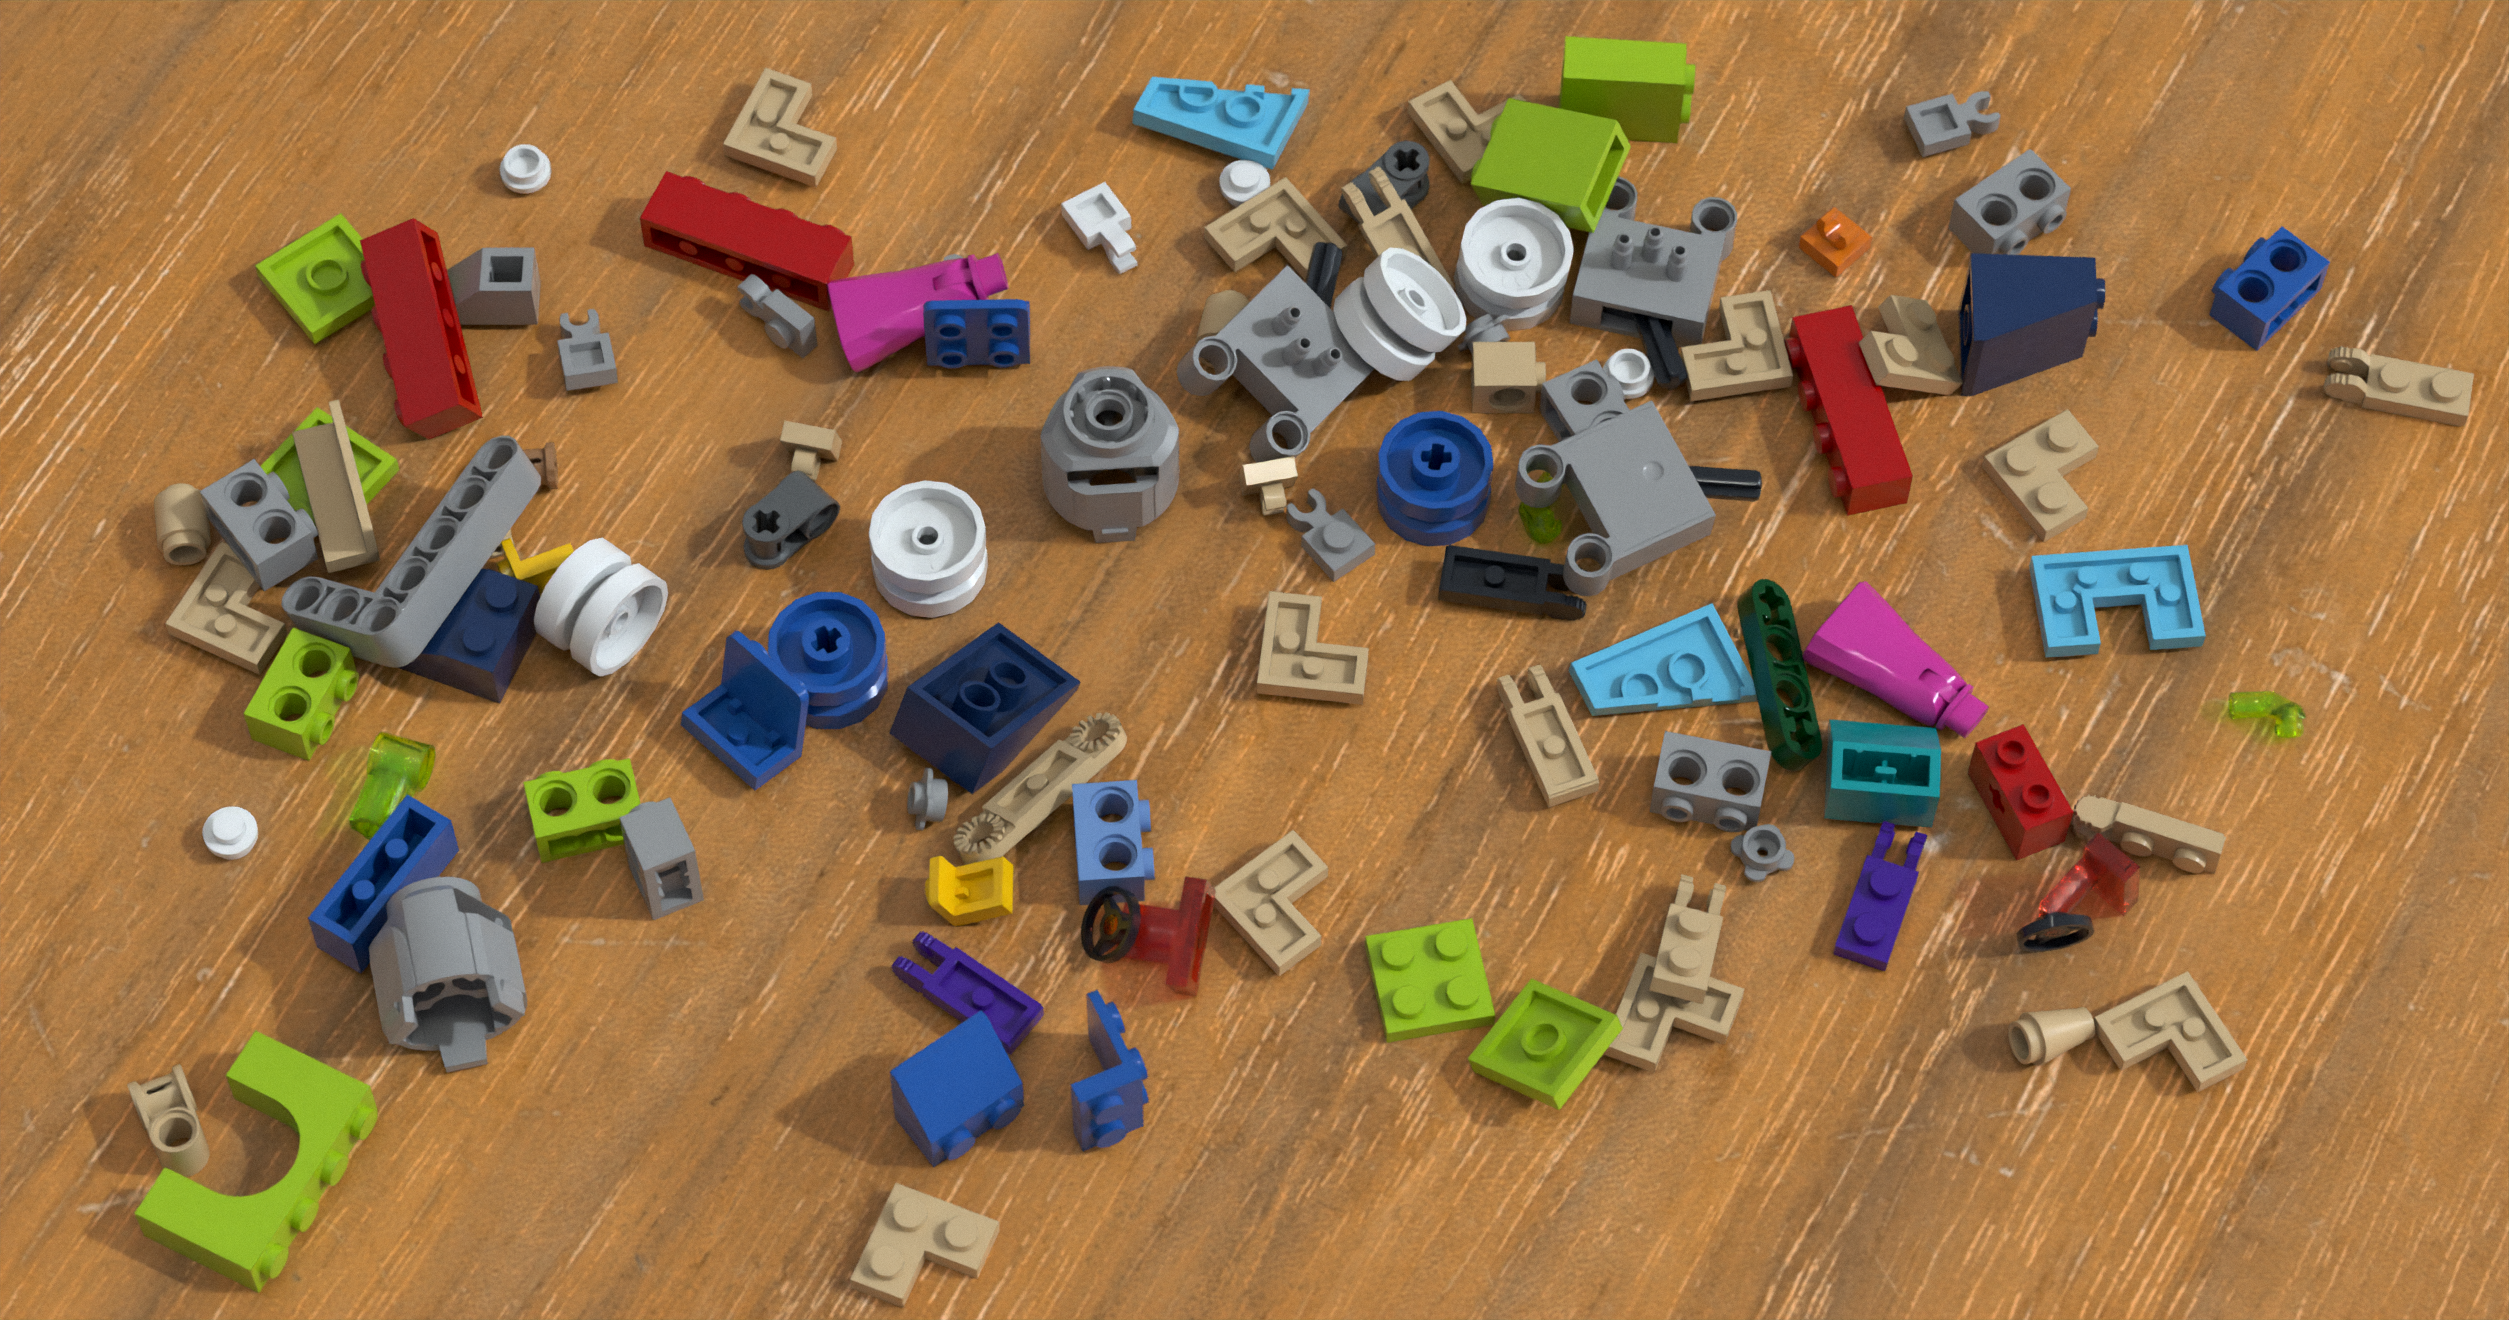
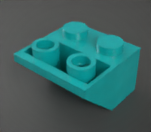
M1829 719L1824 819L1883 823V821L1895 825L1932 828L1940 798L1941 747L1936 728Z

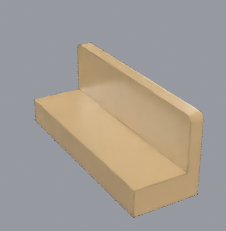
M339 400L329 402L333 419L332 423L292 432L328 573L380 561Z

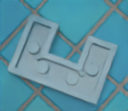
M2188 545L2031 556L2029 570L2045 658L2098 654L2101 642L2094 608L2141 604L2150 650L2203 646L2206 635Z

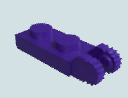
M1883 821L1872 855H1867L1833 952L1834 955L1885 971L1914 891L1919 874L1916 869L1927 839L1926 834L1917 831L1914 837L1910 838L1904 867L1885 861L1886 852L1891 848L1895 836V824Z
M919 932L912 940V943L920 955L938 967L933 974L902 956H899L891 965L892 971L899 980L908 984L916 992L923 993V997L962 1023L982 1010L989 1019L1006 1053L1009 1055L1015 1051L1044 1016V1008L1039 1002L957 947L953 950L927 932Z

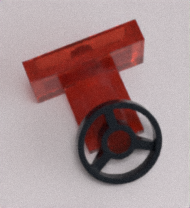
M2097 832L2083 847V857L2039 903V917L2036 921L2024 926L2017 932L2016 937L2019 948L2029 952L2053 951L2076 945L2090 938L2094 933L2092 919L2086 915L2070 913L2092 890L2121 915L2125 916L2138 902L2140 866ZM2033 935H2036V937H2035L2034 940L2028 939V938L2032 937Z
M1185 876L1179 910L1141 905L1131 891L1117 886L1107 887L1095 895L1085 911L1081 925L1082 946L1090 958L1103 963H1113L1121 958L1169 965L1165 984L1175 994L1197 997L1216 889L1206 879ZM1121 894L1125 898L1126 902L1123 911L1120 910L1112 896ZM1104 905L1105 914L1100 923L1101 937L1096 946H1094L1093 925L1098 911ZM1117 944V947L1112 952L1102 955Z

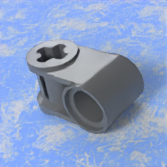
M1397 142L1390 146L1364 173L1359 174L1351 181L1362 192L1373 216L1388 208L1373 189L1368 174L1369 171L1379 166L1386 173L1401 200L1405 199L1412 210L1419 202L1424 200L1429 192L1430 182L1427 175L1429 168L1428 153L1422 145L1416 142ZM1342 194L1338 205L1340 210L1358 224H1361L1353 215Z
M799 470L792 472L774 490L745 512L742 526L746 535L744 542L746 559L751 565L765 570L775 569L783 565L812 539L819 537L830 528L839 514V503L804 472Z

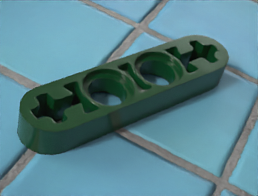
M1760 579L1742 593L1737 601L1740 623L1768 749L1771 751L1773 759L1781 767L1789 771H1800L1820 755L1822 751V738L1790 599L1784 589L1776 582L1769 579ZM1766 642L1773 644L1779 650L1783 661L1777 660L1767 649ZM1776 688H1780L1787 693L1792 700L1793 708L1783 703L1776 692Z

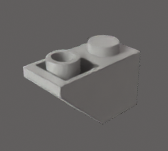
M481 248L447 270L460 325H538L541 280L534 248Z

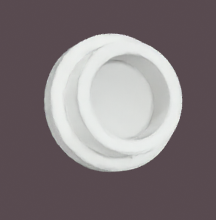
M523 144L511 148L506 153L500 165V175L502 182L508 189L517 193H532L540 190L547 184L551 176V166L547 156L538 148Z
M1251 160L1232 162L1224 168L1220 175L1221 193L1235 207L1270 187L1268 171L1261 164Z
M1619 350L1606 361L1603 367L1607 376L1610 374L1614 375L1620 383L1624 399L1641 397L1652 387L1654 381L1652 367L1647 357L1638 350Z
M225 807L215 811L208 817L203 826V839L209 851L216 856L228 860L239 859L247 855L258 838V827L254 817L250 812L240 807Z

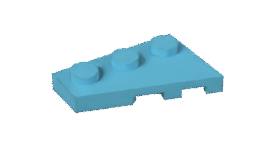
M1152 77L1133 110L1132 124L1235 158L1255 161L1263 167L1273 170L1308 105L1310 89L1292 88L1291 95L1264 93L1265 86L1246 84L1245 91L1217 89V86L1212 81Z

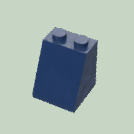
M1971 253L1958 308L1960 378L1963 382L1961 385V396H1974L2083 357L2087 338L2096 337L2098 325L2097 309H2103L2105 302L2104 278H2096V261L2094 257Z

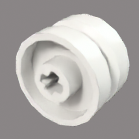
M1522 198L1496 200L1479 209L1465 226L1454 276L1457 296L1468 313L1476 319L1490 314L1493 320L1506 314L1509 318L1503 324L1506 331L1530 329L1548 320L1561 304L1574 250L1570 231L1556 213L1541 203Z
M1388 248L1365 269L1364 277L1354 280L1335 298L1333 311L1338 327L1349 345L1365 362L1377 371L1398 381H1411L1435 359V352H1441L1465 331L1466 315L1462 303L1451 285L1425 260L1402 248Z
M926 480L903 485L883 498L872 514L869 542L872 553V571L876 586L887 602L909 615L929 618L955 613L971 603L985 584L988 568L986 527L979 506L966 492L948 483Z
M606 539L590 540L577 548L558 567L546 584L535 611V630L556 647L564 651L570 649L572 658L598 676L612 674L636 655L655 630L665 610L668 597L667 583L641 564L632 565L630 556Z

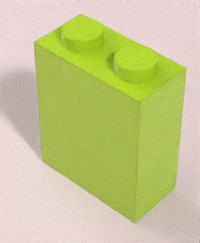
M1565 36L1559 108L1617 120L1627 140L1677 143L1680 123L1689 124L1691 95L1694 93L1695 64H1686L1687 44Z
M1508 98L1502 114L1497 116L1492 124L1490 141L1483 157L1478 159L1473 167L1471 186L1483 206L1496 200L1522 198L1541 203L1556 213L1566 227L1594 233L1631 145L1617 120Z

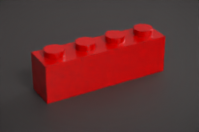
M666 171L640 216L645 247L744 281L753 274L761 279L770 291L774 292L778 289L791 299L828 312L832 305L827 284L834 280L847 278L854 266L852 236L845 234L839 228L832 225L821 226L801 219L787 209H773L761 205L738 192L727 193L710 187L693 176L682 177Z
M412 218L360 240L364 260L361 261V271L365 281L372 290L375 306L372 307V317L376 327L383 335L386 352L383 354V363L388 375L394 381L398 398L394 401V409L400 423L405 428L430 440L483 418L438 232Z
M1852 305L1792 317L1789 338L1784 339L1791 369L1796 368L1800 379L1798 382V396L1804 412L1811 411L1815 422L1813 425V439L1819 455L1826 454L1830 465L1828 468V482L1834 498L1841 497L1847 516L1906 504L1913 479L1881 385H1876L1859 345L1863 335Z

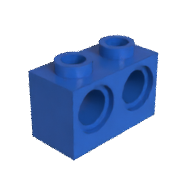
M2281 226L2268 240L2263 237L2259 238L2246 253L2244 263L2236 270L2230 267L2219 276L2212 287V293L2215 294V298L2209 315L2258 351L2321 290L2330 261Z

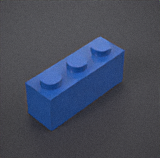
M407 794L308 917L317 948L362 974L370 963L368 947L388 920L386 906L389 899L397 891L409 884L438 877L458 853L459 848L452 821Z

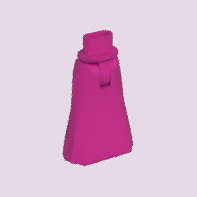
M998 253L979 260L972 254L968 258L950 259L900 271L838 279L827 284L840 343L847 361L856 373L871 367L925 336L924 303L933 300H989L990 295L1009 289L1005 269Z
M1866 581L1859 582L1816 631L1803 653L1804 661L1810 665L1870 692L1920 723L1931 727L1936 723V728L1939 730H1943L1948 726L1964 739L1973 731L1989 709V706L1972 695L1974 687L1967 684L1950 664L1928 646Z

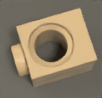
M1473 342L1471 360L1472 413H1534L1536 393H1541L1542 383L1546 382L1545 362H1536L1535 342Z

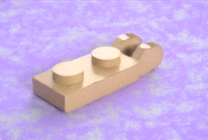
M1378 166L1368 173L1373 189L1388 207L1373 216L1359 188L1351 182L1342 187V194L1353 215L1361 223L1358 227L1376 258L1388 248L1405 249L1418 255L1434 267L1451 285L1452 289L1455 288L1406 200L1399 198L1383 169Z
M2341 346L2340 348L2335 347V349H2331V352H2329L2328 365H2330V368L2349 375L2337 373L2327 376L2324 383L2326 395L2336 399L2340 398L2343 401L2362 404V408L2455 426H2465L2469 414L2473 373L2371 354L2370 357L2364 350L2357 348L2349 349L2348 347Z
M1536 665L1527 670L1528 683L1534 692L1536 700L1525 704L1516 683L1510 675L1497 678L1499 696L1509 715L1508 720L1548 808L1597 792L1599 789L1597 774L1560 694H1555L1543 667Z
M2089 794L2087 797L2082 796L2081 800H2077V804L2074 806V817H2072L2070 825L2072 834L2074 833L2076 838H2081V841L2085 839L2087 843L2098 846L2111 840L2120 843L2122 849L2133 855L2146 857L2154 854L2172 860L2175 866L2191 873L2207 871L2215 874L2226 839L2224 834L2124 802L2119 803L2103 797L2098 799L2096 795L2090 796Z
M1681 875L1674 904L1670 903L1649 990L1703 1004L1723 921L1720 912L1726 886L1714 883V887L1708 895L1706 903L1708 910L1706 913L1686 907L1687 903L1691 901L1694 889L1693 877Z

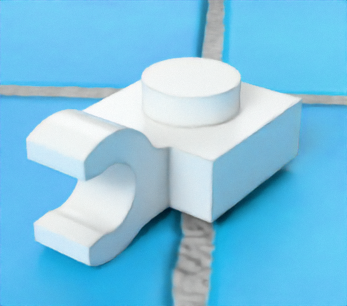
M1105 182L1061 203L1062 216L1088 250L1102 244L1111 265L1119 274L1137 266V261L1131 255V252L1136 250V245L1125 232L1132 228L1131 216Z

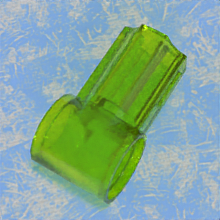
M384 731L380 732L376 736L369 752L367 761L368 777L349 818L351 829L358 831L366 839L371 840L407 794L413 797L415 791H423L433 772L436 756L435 747Z

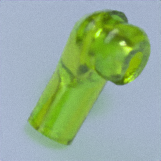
M1543 472L1536 482L1545 483L1553 478L1549 473ZM1521 501L1518 512L1528 537L1538 543L1546 544L1552 542L1561 533V519H1555L1554 512L1550 506L1543 508L1530 507Z
M2273 691L2231 692L2229 694L2228 709L2231 719H2276L2275 733L2281 738H2296L2304 733L2302 719H2305L2306 715L2301 705Z

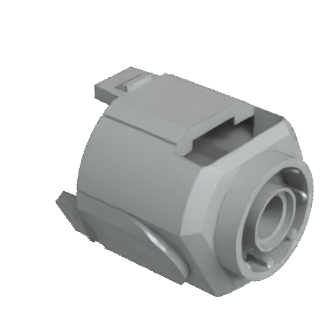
M1104 366L1079 372L1068 391L1063 393L1054 404L1040 435L1044 491L1050 504L1064 519L1075 524L1077 527L1093 530L1096 543L1135 541L1137 527H1143L1158 518L1168 508L1176 494L1179 484V427L1161 398L1153 390L1146 387L1132 369ZM1106 469L1121 470L1128 473L1134 481H1137V483L1090 486L1093 477Z
M434 877L409 884L397 891L389 899L386 906L388 920L368 947L382 1030L387 1036L389 1044H398L415 1050H440L446 1073L488 1064L486 1040L492 1039L511 1028L525 1015L527 1007V996L511 921L507 915L483 903L480 890L468 880L457 877Z

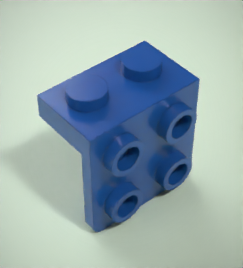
M1021 299L933 300L924 303L923 319L927 366L940 365L945 368H959L964 365H994L1006 368L1016 364H1030L1029 301Z
M735 631L726 638L721 685L682 712L681 726L756 791L802 756L809 704L808 691L802 680L793 673H787L774 662L760 643L755 640H749L741 632Z
M1098 990L1086 994L1088 1036L1104 1071L1071 1084L1073 1131L1082 1151L1095 1146L1099 1148L1112 1146L1120 1142L1127 1133L1143 1127V1105L1149 1102L1147 1091L1142 1080L1148 1078L1144 1061L1136 1047L1127 1049L1120 1035L1125 1033L1121 1015L1114 1002L1104 1003Z

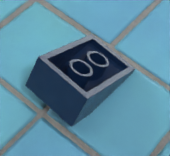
M481 569L421 654L411 663L398 668L500 704L537 633L534 625V616L540 599L538 586L490 569Z
M998 622L907 687L889 733L909 747L914 753L951 778L956 784L974 794L1007 768L1078 690L1081 682Z

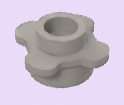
M1486 314L1468 324L1464 331L1466 333L1463 337L1464 341L1458 345L1460 352L1469 349L1472 353L1473 342H1508L1510 337L1503 327V324L1509 320L1508 316L1504 314L1493 320L1490 314Z
M925 768L921 781L911 782L909 787L907 810L909 814L916 815V830L923 831L926 821L942 822L946 813L948 800L947 781L933 778L932 768Z
M1764 824L1755 826L1748 830L1744 836L1738 835L1732 840L1731 852L1733 855L1740 857L1745 866V877L1752 882H1762L1767 874L1776 870L1788 871L1793 866L1794 854L1786 849L1785 839L1780 830L1774 825ZM1759 850H1765L1767 852V855L1761 857L1758 855L1757 852Z

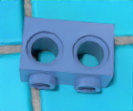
M1137 780L1072 784L1080 905H1089L1097 893L1110 886L1129 890L1136 896L1138 901H1145L1144 881L1155 880L1153 848H1142L1141 833L1151 832L1149 800H1138ZM1108 814H1117L1123 817L1122 820L1113 823L1103 821L1100 818ZM1111 862H1121L1127 865L1126 868L1119 871H1111L1104 866ZM1121 894L1112 896L1116 903L1126 902Z

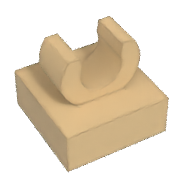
M784 420L780 441L788 452L794 453L791 471H802L813 481H816L821 458L838 461L842 445L841 438L832 429Z
M1294 456L1242 465L1238 475L1242 496L1259 493L1263 516L1284 513V508L1287 507L1283 488L1293 487L1298 477Z

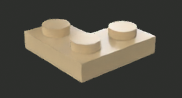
M765 68L725 139L723 148L724 155L817 187L837 150V143L835 137L797 124L812 97L811 83Z
M1449 80L1408 101V114L1463 184L1471 179L1476 161L1483 157L1490 141L1492 124L1495 118L1502 114L1507 100L1477 115L1457 87ZM1521 94L1512 97V99L1525 101Z
M1286 177L1204 227L1205 240L1234 272L1275 247L1304 280H1306L1312 248L1317 242L1334 243L1342 250L1341 259L1347 256V244Z
M1771 290L1720 297L1719 312L1727 341L1681 347L1680 357L1687 373L1686 386L1690 401L1786 388L1792 385L1793 373Z
M1890 295L1878 306L1889 333L1871 331L1859 342L1876 385L1951 395L1963 384L1954 364L1953 354L1948 349L1936 322V314L1927 300Z
M2067 409L1985 455L1982 468L2040 539L2045 542L2086 518L2087 505L2063 476L2094 459L2099 446Z
M224 542L219 543L165 623L170 635L259 675L288 634L285 623L247 607L260 586L229 545Z
M1269 591L1257 679V693L1363 705L1369 648L1317 643L1322 597Z
M1292 830L1210 890L1209 901L1278 976H1281L1321 946V935L1292 903L1328 877V866Z
M1640 953L1616 1013L1623 1029L1603 1055L1655 1073L1672 1027L1725 1045L1743 999L1744 989L1710 977L1703 1004L1650 991L1649 988L1657 958Z
M2188 971L2094 1018L2095 1033L2121 1071L2168 1048L2197 1092L2243 1070L2248 1060Z
M895 1183L850 1279L851 1288L903 1308L926 1259L978 1279L1000 1231L999 1221Z

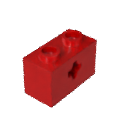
M2024 724L1976 742L1968 775L2016 861L2065 842L2073 810Z

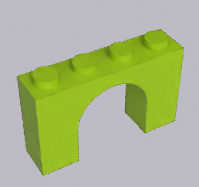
M255 1030L226 1074V1078L234 1099L281 1121L300 1137L299 1152L292 1168L281 1181L263 1192L249 1196H228L217 1193L165 1167L134 1214L145 1237L259 1293L268 1278H276L284 1268L289 1255L288 1247L299 1231L305 1232L313 1223L318 1212L319 1199L328 1185L334 1186L342 1178L348 1165V1154L358 1139L364 1140L371 1133L377 1120L378 1111L369 1085Z

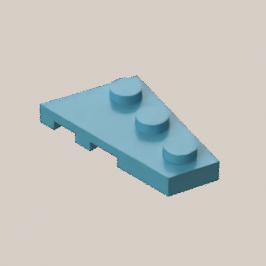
M1713 603L1574 661L1570 664L1568 670L1592 716L1757 702L1754 681Z

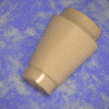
M2085 1007L2022 1013L2017 1021L2010 1024L2008 1030L2009 1042L2015 1057L2022 1064L2033 1063L2036 1066H2041L2083 1043L2085 1040L2092 1039L2095 1035V1024L2091 1013Z

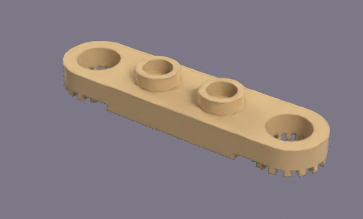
M1106 712L1104 716L1101 713H1096V718L1094 719L1092 715L1088 716L1089 721L1086 723L1081 720L1078 722L1080 727L1075 726L1072 729L1073 733L1064 741L1058 740L983 805L984 811L977 817H972V822H964V829L958 828L956 831L957 835H954L953 838L954 846L962 861L967 865L1002 857L1029 832L1038 828L1045 818L1072 796V784H1081L1089 781L1124 749L1127 743V735L1119 719L1114 714L1111 716L1110 713ZM1103 736V742H1100V740L1098 739L1096 740L1097 745H1095L1093 740ZM986 838L987 844L984 845L983 841H981L980 847H978L977 842Z

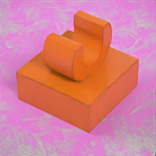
M1833 207L1800 237L1799 248L1837 278L1870 249L1872 236L1836 207Z

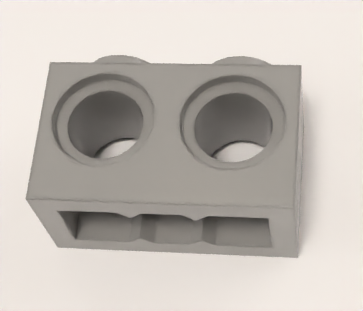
M2029 149L1956 198L1948 228L1973 253L2018 255L2026 247L2029 240L2041 232L2045 234L2051 233L2061 225L2067 215L2066 207L2071 188Z
M1597 359L1542 383L1540 412L1559 442L1629 411L1624 402V393L1620 383L1614 375L1610 374L1607 376ZM1578 401H1589L1593 404L1583 405L1578 403Z
M255 459L200 491L207 518L263 591L268 590L318 559L313 540L314 537L318 536V531L312 519L302 508L295 512L287 501L290 499L289 493L275 472L267 475ZM257 501L253 506L242 507L244 503ZM277 538H287L285 541L278 544L269 543Z
M1665 731L1653 787L1650 812L1662 814L1665 818L1676 822L1694 820L1714 824L1719 829L1727 832L1750 830L1757 826L1771 751ZM1684 777L1690 779L1693 784L1680 785L1672 779ZM1736 787L1744 790L1747 794L1736 796L1728 793L1725 789Z
M670 797L657 803L649 801L639 804L629 814L619 817L629 868L653 920L704 900L695 849Z

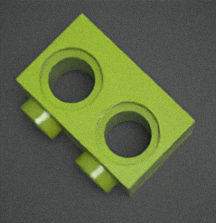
M293 627L244 712L251 739L309 761L318 744L324 745L330 738L335 724L334 716L342 701H349L356 691L359 673L356 670L351 649ZM316 671H328L320 677H309ZM303 714L297 720L284 721L290 715Z
M630 758L619 761L604 759L593 763L588 768L565 773L561 771L546 772L534 780L523 782L541 863L623 845L624 840L619 817L629 814L634 807L641 804ZM609 796L622 797L621 800L613 804L601 803L604 798ZM555 808L569 809L560 816L547 815Z

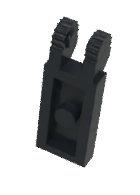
M1454 545L1446 546L1438 600L1543 615L1544 612L1554 619H1567L1568 621L1584 618L1587 606L1586 601H1583V598H1578V596L1546 591L1547 584L1559 591H1571L1563 578L1564 565L1550 563L1551 559Z

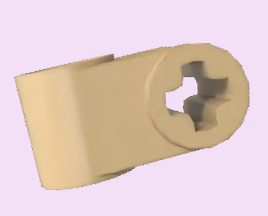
M181 1064L173 1066L172 1073L141 1085L136 1081L128 1083L127 1086L143 1128L149 1134L163 1169L166 1167L184 1177L193 1176L200 1172L208 1162L210 1155L209 1146L197 1117L196 1111L198 1109ZM190 1138L188 1142L182 1146L169 1147L174 1141L178 1139Z

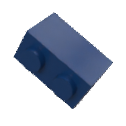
M982 1010L890 1071L895 1119L933 1167L947 1158L955 1160L971 1149L976 1138L992 1127L994 1129H1001L1007 1126L1019 1115L1021 1108L1024 1107L1023 1083L989 1019Z

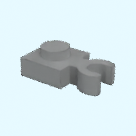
M1976 92L1967 99L1966 103L1960 105L1957 104L1953 94L1906 106L1904 120L1922 157L1968 145L1971 131L1978 134H1989L1997 130L2001 117L1999 112L1989 115H1983L1978 112L1988 108L1991 97L1989 92Z
M753 274L737 286L738 291L745 295L739 301L740 306L752 316L760 317L765 321V331L777 346L783 349L789 347L802 358L807 356L817 346L814 317L782 292L776 289L772 293L768 286Z
M595 309L588 310L589 321L581 326L571 324L568 313L560 315L562 340H557L566 391L618 383L609 333L600 334L599 316Z
M1313 488L1308 491L1307 502L1314 509L1310 513L1300 512L1293 503L1287 505L1286 518L1290 526L1297 531L1307 532L1302 535L1301 547L1333 582L1375 555V543L1343 508L1332 516L1327 513L1326 500L1319 491Z

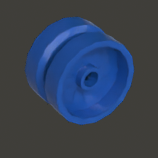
M1444 411L1418 412L1400 420L1385 435L1378 453L1376 494L1378 511L1389 529L1409 542L1427 547L1444 546L1469 537L1484 522L1490 505L1494 464L1491 445L1481 429L1462 416Z
M816 592L794 600L778 614L769 630L768 655L787 673H793L798 676L806 686L809 695L806 725L815 729H842L863 721L879 707L888 690L889 668L886 655L885 632L877 614L862 600L842 592Z

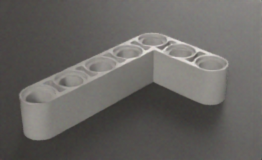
M511 436L492 438L477 451L375 593L327 579L308 576L294 582L285 591L281 604L284 611L299 630L351 649L353 657L394 668L411 663L421 654L536 494L541 485V476L514 438Z

